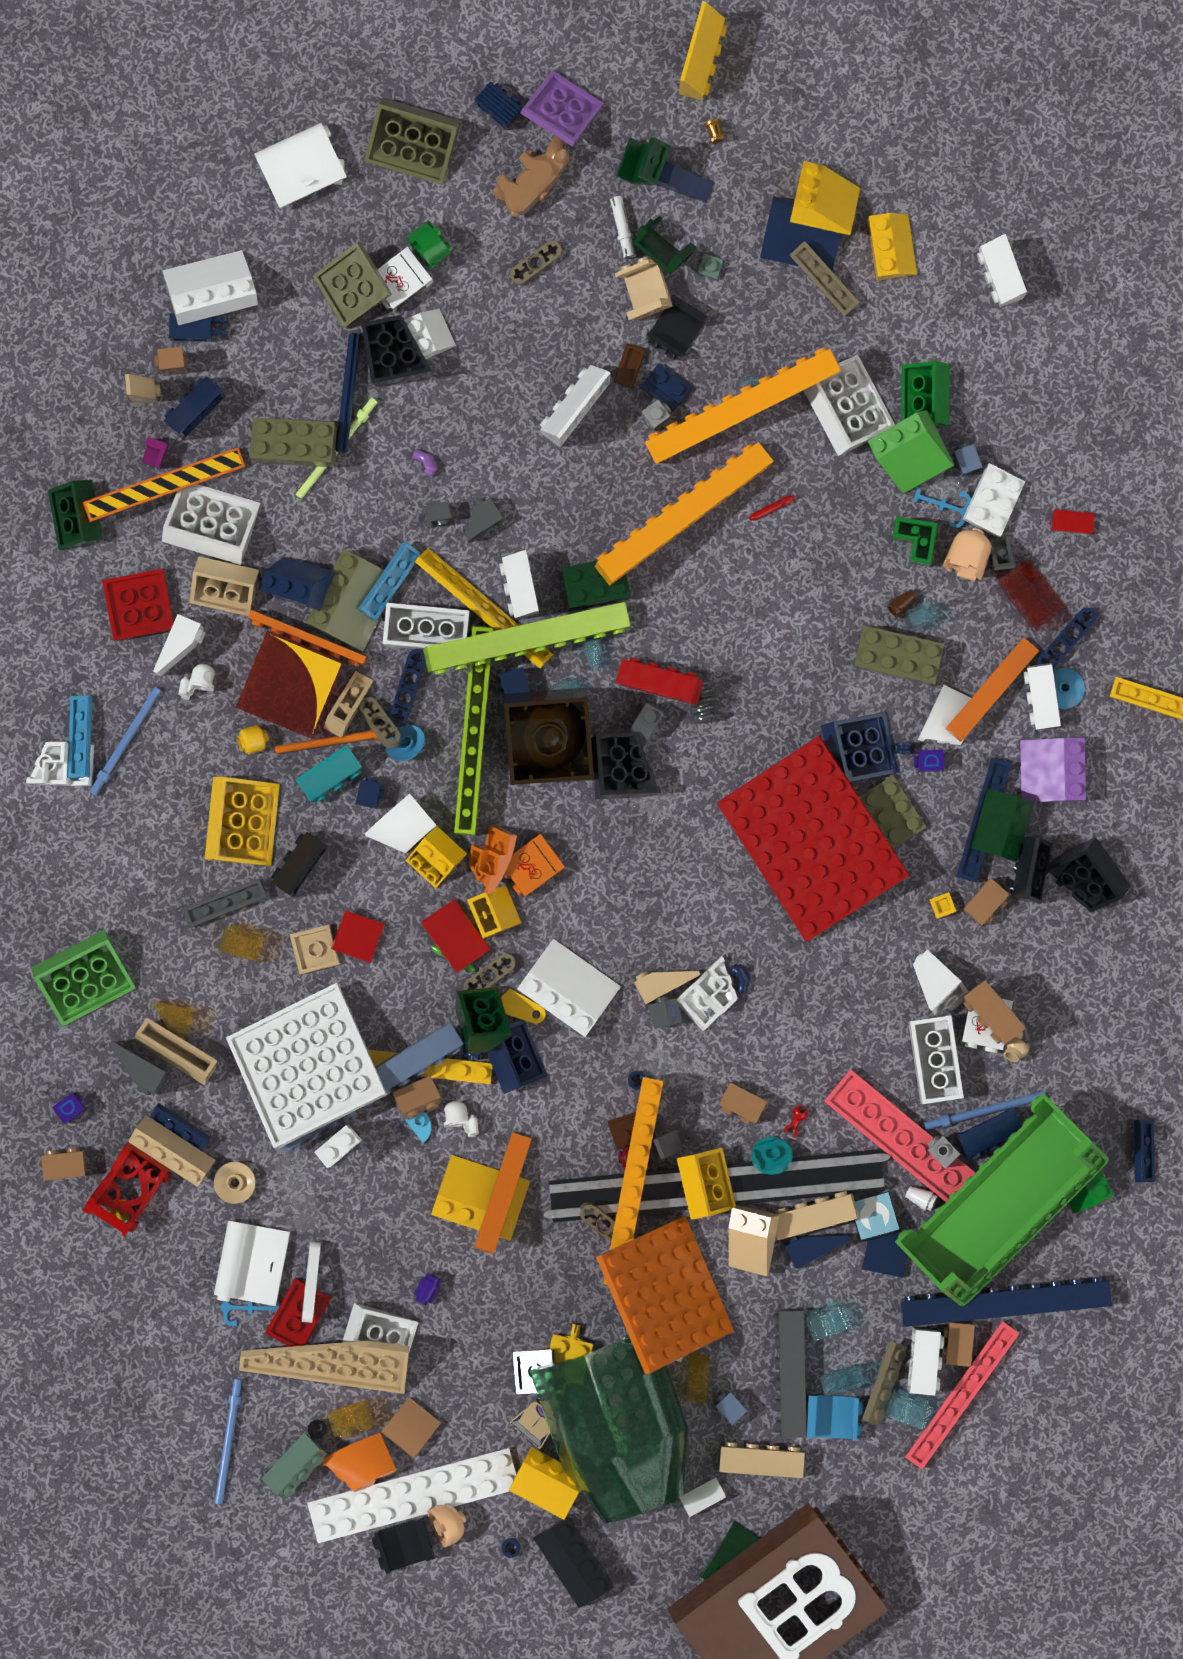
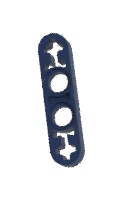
M1083 608L1039 656L1036 665H1041V659L1046 660L1050 656V654H1047L1050 650L1051 654L1058 658L1057 661L1053 658L1049 662L1052 663V668L1054 669L1095 623L1097 617L1095 611L1091 608ZM1089 612L1092 621H1086L1082 625L1085 627V630H1083L1074 621L1077 620L1079 623L1083 619L1082 613L1087 614ZM1070 627L1078 629L1079 635L1077 638L1073 639L1068 636L1067 630ZM1058 642L1063 643L1065 646V651L1062 654H1057L1054 651V645Z
M414 649L409 653L393 701L389 718L396 727H402L407 723L422 677L426 660L424 652L420 649ZM417 653H420V657L423 659L416 666V668H421L420 672L414 669H407L408 665L413 667L414 660L411 657L412 655L416 656ZM408 673L416 674L417 680L414 684H408L405 681V676ZM403 692H407L411 696V700L406 704H402L399 701V695ZM396 704L401 707H408L407 711H402L404 720H400L399 723H395L393 715H397L399 712V708H395Z

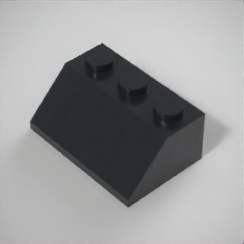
M308 832L305 835L302 833L295 841L297 846L294 851H288L283 859L285 863L282 868L277 867L271 876L273 878L271 883L291 897H294L328 848L325 843Z
M1024 837L1019 860L1014 867L1016 875L1015 881L1012 882L1010 888L1011 898L1041 904L1053 843L1038 837Z

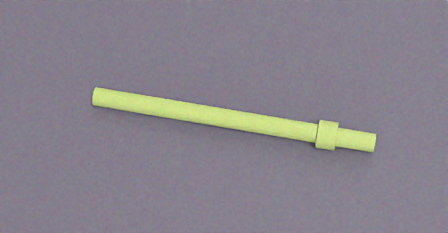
M372 397L363 409H359L354 415L356 418L350 425L349 439L361 423L366 422L369 418L368 414L378 403ZM317 466L295 495L302 500L327 467Z

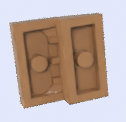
M408 1397L381 1433L414 1458L441 1422Z

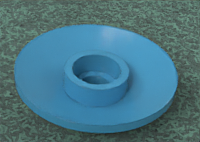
M1070 668L1054 670L1053 675L1058 708L1068 709L1076 706L1082 700L1085 692L1082 677ZM1062 684L1068 685V691L1061 689Z
M414 725L399 727V745L392 749L386 748V751L396 761H407L416 757L425 745V735L419 727Z

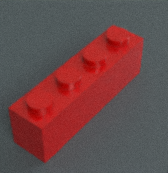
M630 657V660L622 659L615 683L623 687L697 706L704 681L698 678L699 675L691 672H686V675L680 674V670L672 667L664 670L660 668L661 665L649 662L648 665L641 664L642 660Z

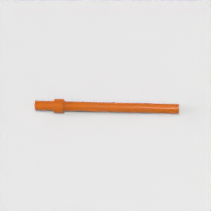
M373 731L343 735L342 738L334 736L275 746V752L280 754L374 739V741L379 739Z

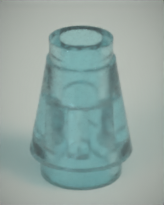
M591 639L583 641L584 646H582L589 670L602 668V643H600V640Z

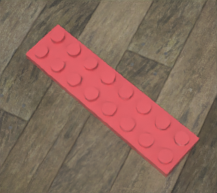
M851 1069L824 1100L826 1104L945 1202L949 1200L952 1193L958 1191L964 1185L967 1178L975 1174L972 1169L958 1158L946 1168H943L927 1151L929 1148L928 1143L933 1137Z

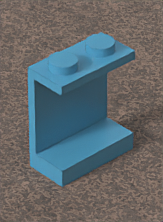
M808 1394L806 1438L826 1437L857 1441V1436H861V1423H858V1415H862V1402H859L858 1397Z

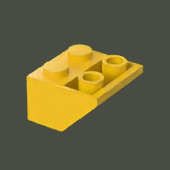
M436 826L423 838L405 861L436 889L457 867L467 853Z
M506 885L496 888L492 894L482 893L467 900L483 939L521 924Z

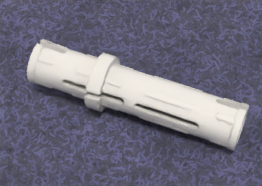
M623 196L613 197L610 199L618 230V242L621 243L624 259H630L637 256L633 244L634 235L629 228Z

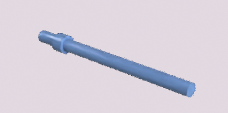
M153 688L103 770L98 772L97 780L89 791L96 796L104 782H108L111 777L109 774L160 695V689Z
M1045 1091L950 1116L948 1114L939 1116V1119L924 1122L925 1130L941 1126L946 1128L953 1123L1030 1104L1036 1097L1041 1096L1043 1093L1045 1094Z
M234 1378L232 1394L229 1395L228 1400L230 1407L214 1501L216 1504H223L238 1405L241 1404L242 1396H240L242 1379Z

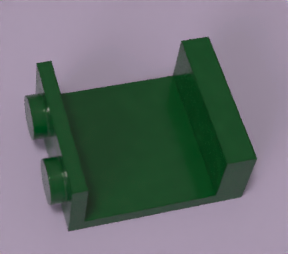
M651 137L648 144H643L633 138H629L616 177L630 184H658L671 145L655 137Z
M658 216L655 220L650 219L645 226L642 225L635 233L637 238L633 244L671 275L686 263L697 247L690 242L682 250L678 251L654 230L662 220V217Z

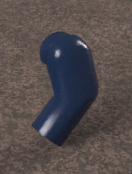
M734 964L731 967V973L736 975L739 980L737 992L747 994L751 979L750 974L742 964Z

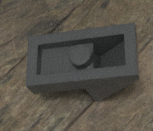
M1009 537L989 539L992 545L990 554L991 570L1014 569L1015 562Z

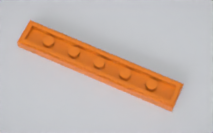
M1023 637L945 729L961 742L1039 650Z
M512 1132L474 1246L475 1249L494 1255L532 1138Z

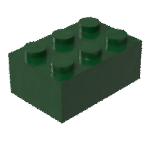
M598 560L563 567L562 574L570 611L630 599L631 594L627 575L625 574L609 586L595 568Z

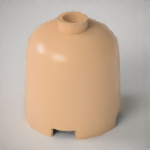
M976 528L959 532L952 542L943 567L948 571L951 568L957 571V576L975 581L977 577L981 580L991 554V542L984 536L983 531Z

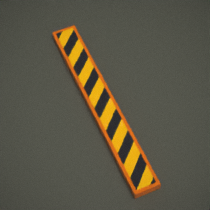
M237 447L83 502V506L89 522L242 469L245 467V464Z

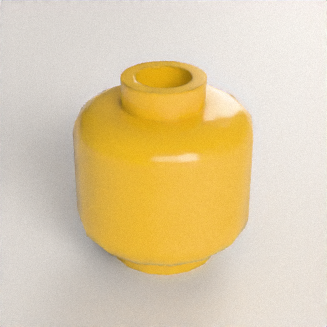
M258 725L241 729L237 736L238 746L246 754L265 750L266 742L269 741L267 731L262 730Z

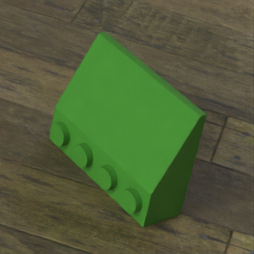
M105 929L31 967L36 983L62 1027L136 989Z

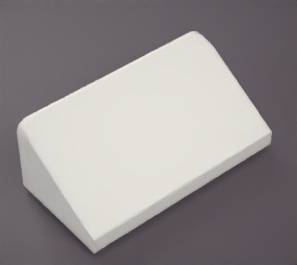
M714 1478L679 1498L689 1517L726 1498V1495L717 1478Z

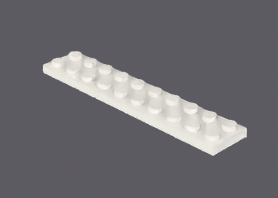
M505 1448L376 1483L357 1492L350 1490L307 1502L317 1542L322 1543L428 1514V1510L441 1504H448L454 1507L509 1492V1488L516 1476V1471L510 1449Z

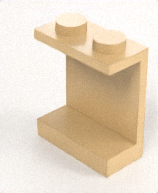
M650 257L639 259L635 265L628 264L622 266L621 271L614 273L615 277H624L633 305V310L626 312L628 320H640L672 307L661 267Z

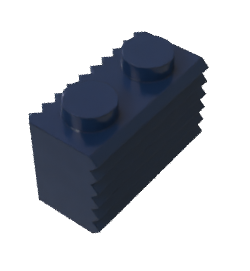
M490 81L475 98V104L506 130L521 113V102L514 96L508 97L504 93L506 90L499 83L494 85Z

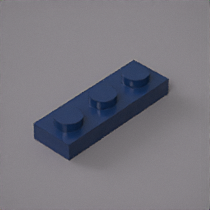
M160 1103L156 1105L150 1115V1118L203 1151L211 1138Z
M1154 1119L1134 1120L1135 1182H1155Z

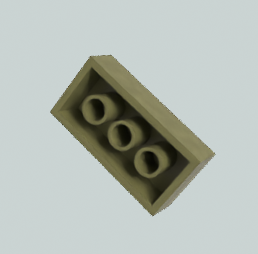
M253 417L250 459L254 463L335 467L338 426L335 422Z
M863 625L853 668L934 686L944 644Z

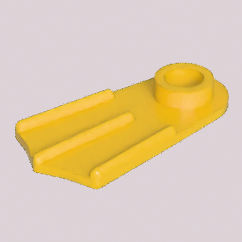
M508 989L501 996L506 1015L533 1024H539L545 1019L546 1013L543 1007L516 991ZM539 1011L540 1017L533 1018L532 1013Z

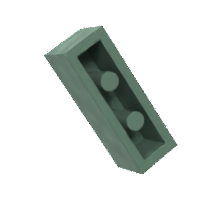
M303 1433L263 1476L262 1480L277 1496L286 1500L294 1494L301 1482L308 1479L312 1470L324 1461V1457L328 1453L312 1437Z

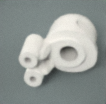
M206 664L195 666L190 680L186 676L181 679L178 695L182 699L189 700L195 689L214 691V669Z
M452 1101L445 1106L446 1121L444 1122V1127L463 1126L468 1137H476L479 1134L478 1120L474 1115H470V1118H468L467 1107L464 1103Z

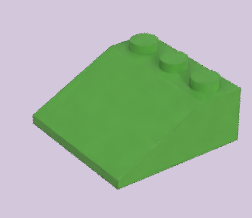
M927 410L911 415L867 441L877 461L903 494L954 466Z

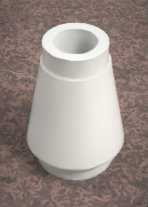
M912 1186L909 1187L905 1196L924 1211H932L938 1196L934 1195V1192Z

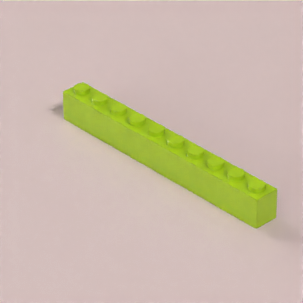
M622 602L426 646L423 648L428 672L434 671L435 675L446 673V668L454 667L455 670L467 668V664L473 662L475 666L486 664V659L494 658L495 661L507 659L506 655L512 653L517 657L526 655V650L534 649V652L547 650L546 646L554 644V648L565 646L566 641L573 640L574 643L586 641L585 637L592 635L594 639L605 637V632L613 631V635L623 633L625 628L631 625L626 604Z
M473 626L472 636L493 632L494 629ZM491 658L486 659V664L475 666L474 662L469 663L454 833L459 835L476 836Z

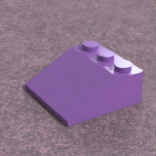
M1085 738L1020 740L1021 798L1032 802H1083L1086 800Z

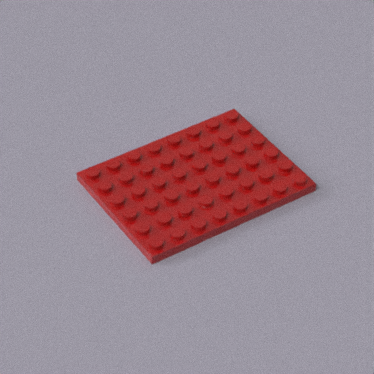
M820 735L717 802L722 813L805 942L910 876Z

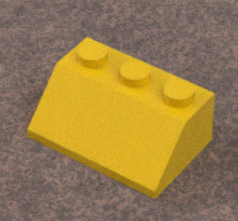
M886 213L869 216L867 221L876 281L917 275L908 214Z
M723 1148L677 1158L691 1220L730 1211L733 1207H736Z
M531 1447L509 1491L564 1520L587 1476Z

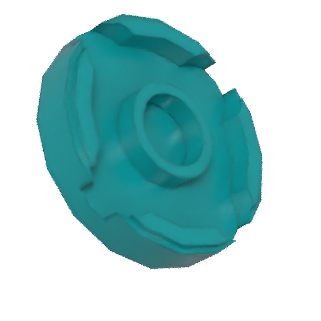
M771 1136L756 1142L751 1152V1159L758 1171L773 1175L782 1173L789 1168L792 1163L793 1152L787 1141Z

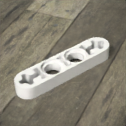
M310 1242L302 1322L312 1323L321 1246L319 1242Z

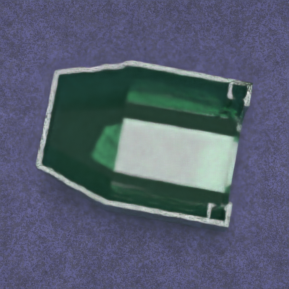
M628 1334L624 1335L625 1339L586 1354L558 1363H549L529 1371L563 1470L577 1485V1489L584 1494L589 1501L588 1503L603 1523L616 1522L651 1511L684 1495L689 1428L667 1365L645 1375Z

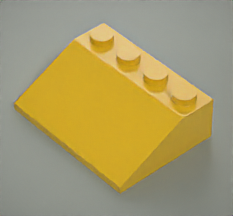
M704 1L701 4L679 87L680 95L702 101L704 95L708 96L711 87V84L708 83L709 76H714L717 64H713L715 56L719 57L722 45L719 44L720 37H725L728 25H724L725 18Z
M213 777L205 850L206 860L271 866L280 784L229 777Z
M451 1155L431 1215L480 1231L499 1170ZM519 1177L499 1238L511 1241L530 1180Z

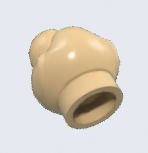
M1023 1032L1004 1045V1057L1011 1062H1018L1020 1058L1025 1057L1029 1053V1044L1021 1040Z

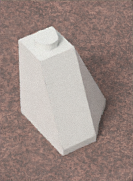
M929 950L919 954L913 966L929 1009L936 1017L942 1015L945 1009L950 1011L956 1009L964 1001L962 997L969 991L962 981Z

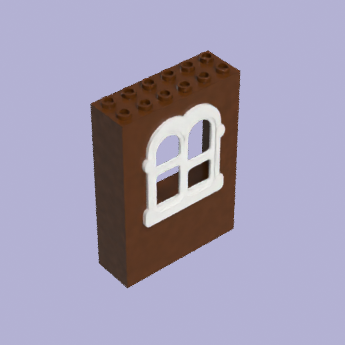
M809 1502L667 1608L675 1625L701 1659H824L888 1611L884 1604L887 1600L881 1591L873 1583L818 1507L812 1508ZM807 1565L817 1566L821 1569L822 1580L809 1593H804L794 1581L793 1575ZM785 1583L797 1597V1601L773 1620H768L757 1606V1602L780 1584ZM826 1591L837 1592L842 1599L840 1609L820 1625H815L805 1613L804 1607ZM796 1615L807 1628L808 1633L789 1646L777 1632V1627L791 1616Z

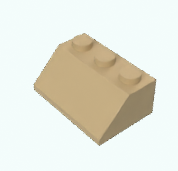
M199 556L193 570L189 603L249 616L257 588L259 570Z

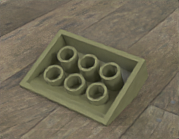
M382 98L378 103L364 162L443 185L461 121Z
M343 549L332 570L334 574L320 611L313 609L306 623L308 626L364 652L382 613L376 621H373L358 608L384 570Z

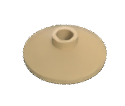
M227 1163L220 1167L214 1177L215 1191L227 1203L237 1204L244 1202L254 1192L255 1176L252 1170L243 1163ZM233 1179L239 1180V1185L237 1187H234L231 1184V1181Z

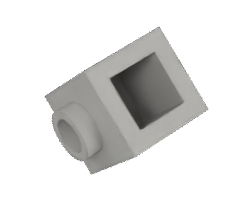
M657 400L644 409L641 415L654 432L670 420L669 413L671 410L665 402L661 404Z
M935 1136L928 1143L929 1148L927 1151L943 1168L950 1165L960 1155L944 1136L939 1138Z

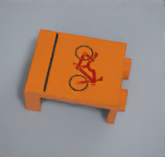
M539 834L512 854L504 876L506 879L511 878L515 884L512 887L519 896L523 894L524 897H527L529 893L565 869V866L543 836Z

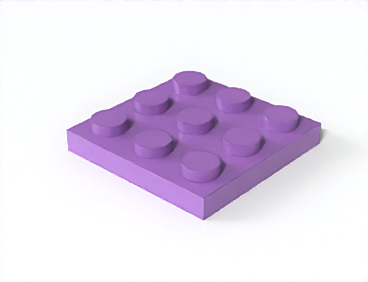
M552 70L523 107L521 114L573 147L601 110L604 103Z

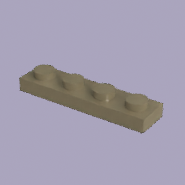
M805 241L789 254L843 316L847 315L860 303Z
M893 1341L889 1342L862 1420L880 1426L888 1401L892 1396L894 1384L898 1379L902 1362L906 1357L907 1346Z

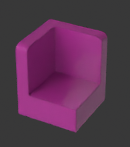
M147 437L145 443L147 448L142 463L161 469L169 445Z

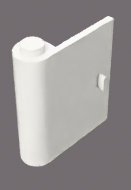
M319 123L254 153L279 208L347 178L328 138L331 136L327 125L323 126L322 123Z
M228 1221L214 1295H217V1300L229 1302L230 1298L276 1306L290 1232Z

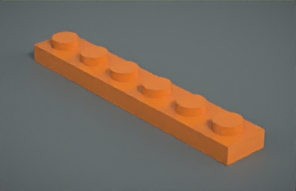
M251 610L248 616L249 620H252L251 624L263 629L266 626L271 628V633L282 637L283 633L291 636L289 640L301 644L302 641L310 644L309 648L320 652L321 649L328 651V656L339 660L340 657L348 659L347 663L352 666L359 667V664L364 666L367 657L253 610Z

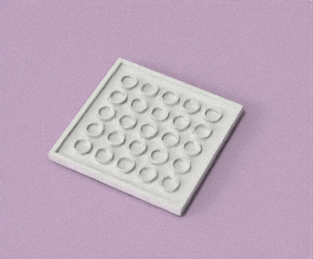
M338 983L226 1037L274 1149L299 1139L387 1095Z

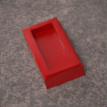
M1054 509L1051 531L1092 535L1095 514Z

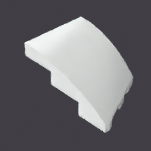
M943 685L918 740L932 739L937 740V743L961 745L963 740L960 742L945 728L971 698Z
M46 742L40 757L35 762L36 766L31 776L27 778L26 783L92 786L94 745H91L90 778H68L69 743Z
M409 794L375 823L365 835L407 853L437 825Z
M722 956L677 998L679 1007L702 1031L706 1030L719 1015L723 1014L738 999ZM710 1007L715 1014L712 1017L709 1016L708 1019L704 1011H707Z

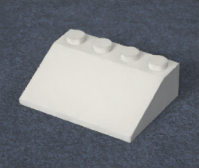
M242 250L163 270L178 325L258 305L256 290Z
M858 355L839 362L842 371L803 390L838 456L867 443L869 439L895 425Z
M590 365L588 369L584 367L578 375L579 381L575 385L571 384L565 392L567 395L563 401L559 400L552 409L555 412L550 418L546 416L540 424L542 427L540 430L541 434L561 447L610 384V372L593 365Z
M198 484L177 491L163 526L162 542L241 565L260 503Z
M553 939L517 989L586 1037L621 986Z

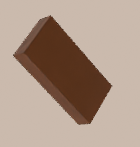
M626 344L614 383L630 389L634 388L646 349Z

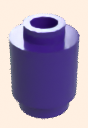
M427 1273L425 1277H422L414 1292V1295L417 1296L415 1300L424 1305H427L428 1302L432 1304L441 1287L440 1283L442 1280Z

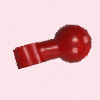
M797 1105L793 1108V1119L783 1130L786 1133L787 1129L794 1126L795 1133L793 1138L798 1134L797 1127L799 1123L808 1117V1110L803 1105ZM804 1107L805 1110L801 1112L799 1108Z

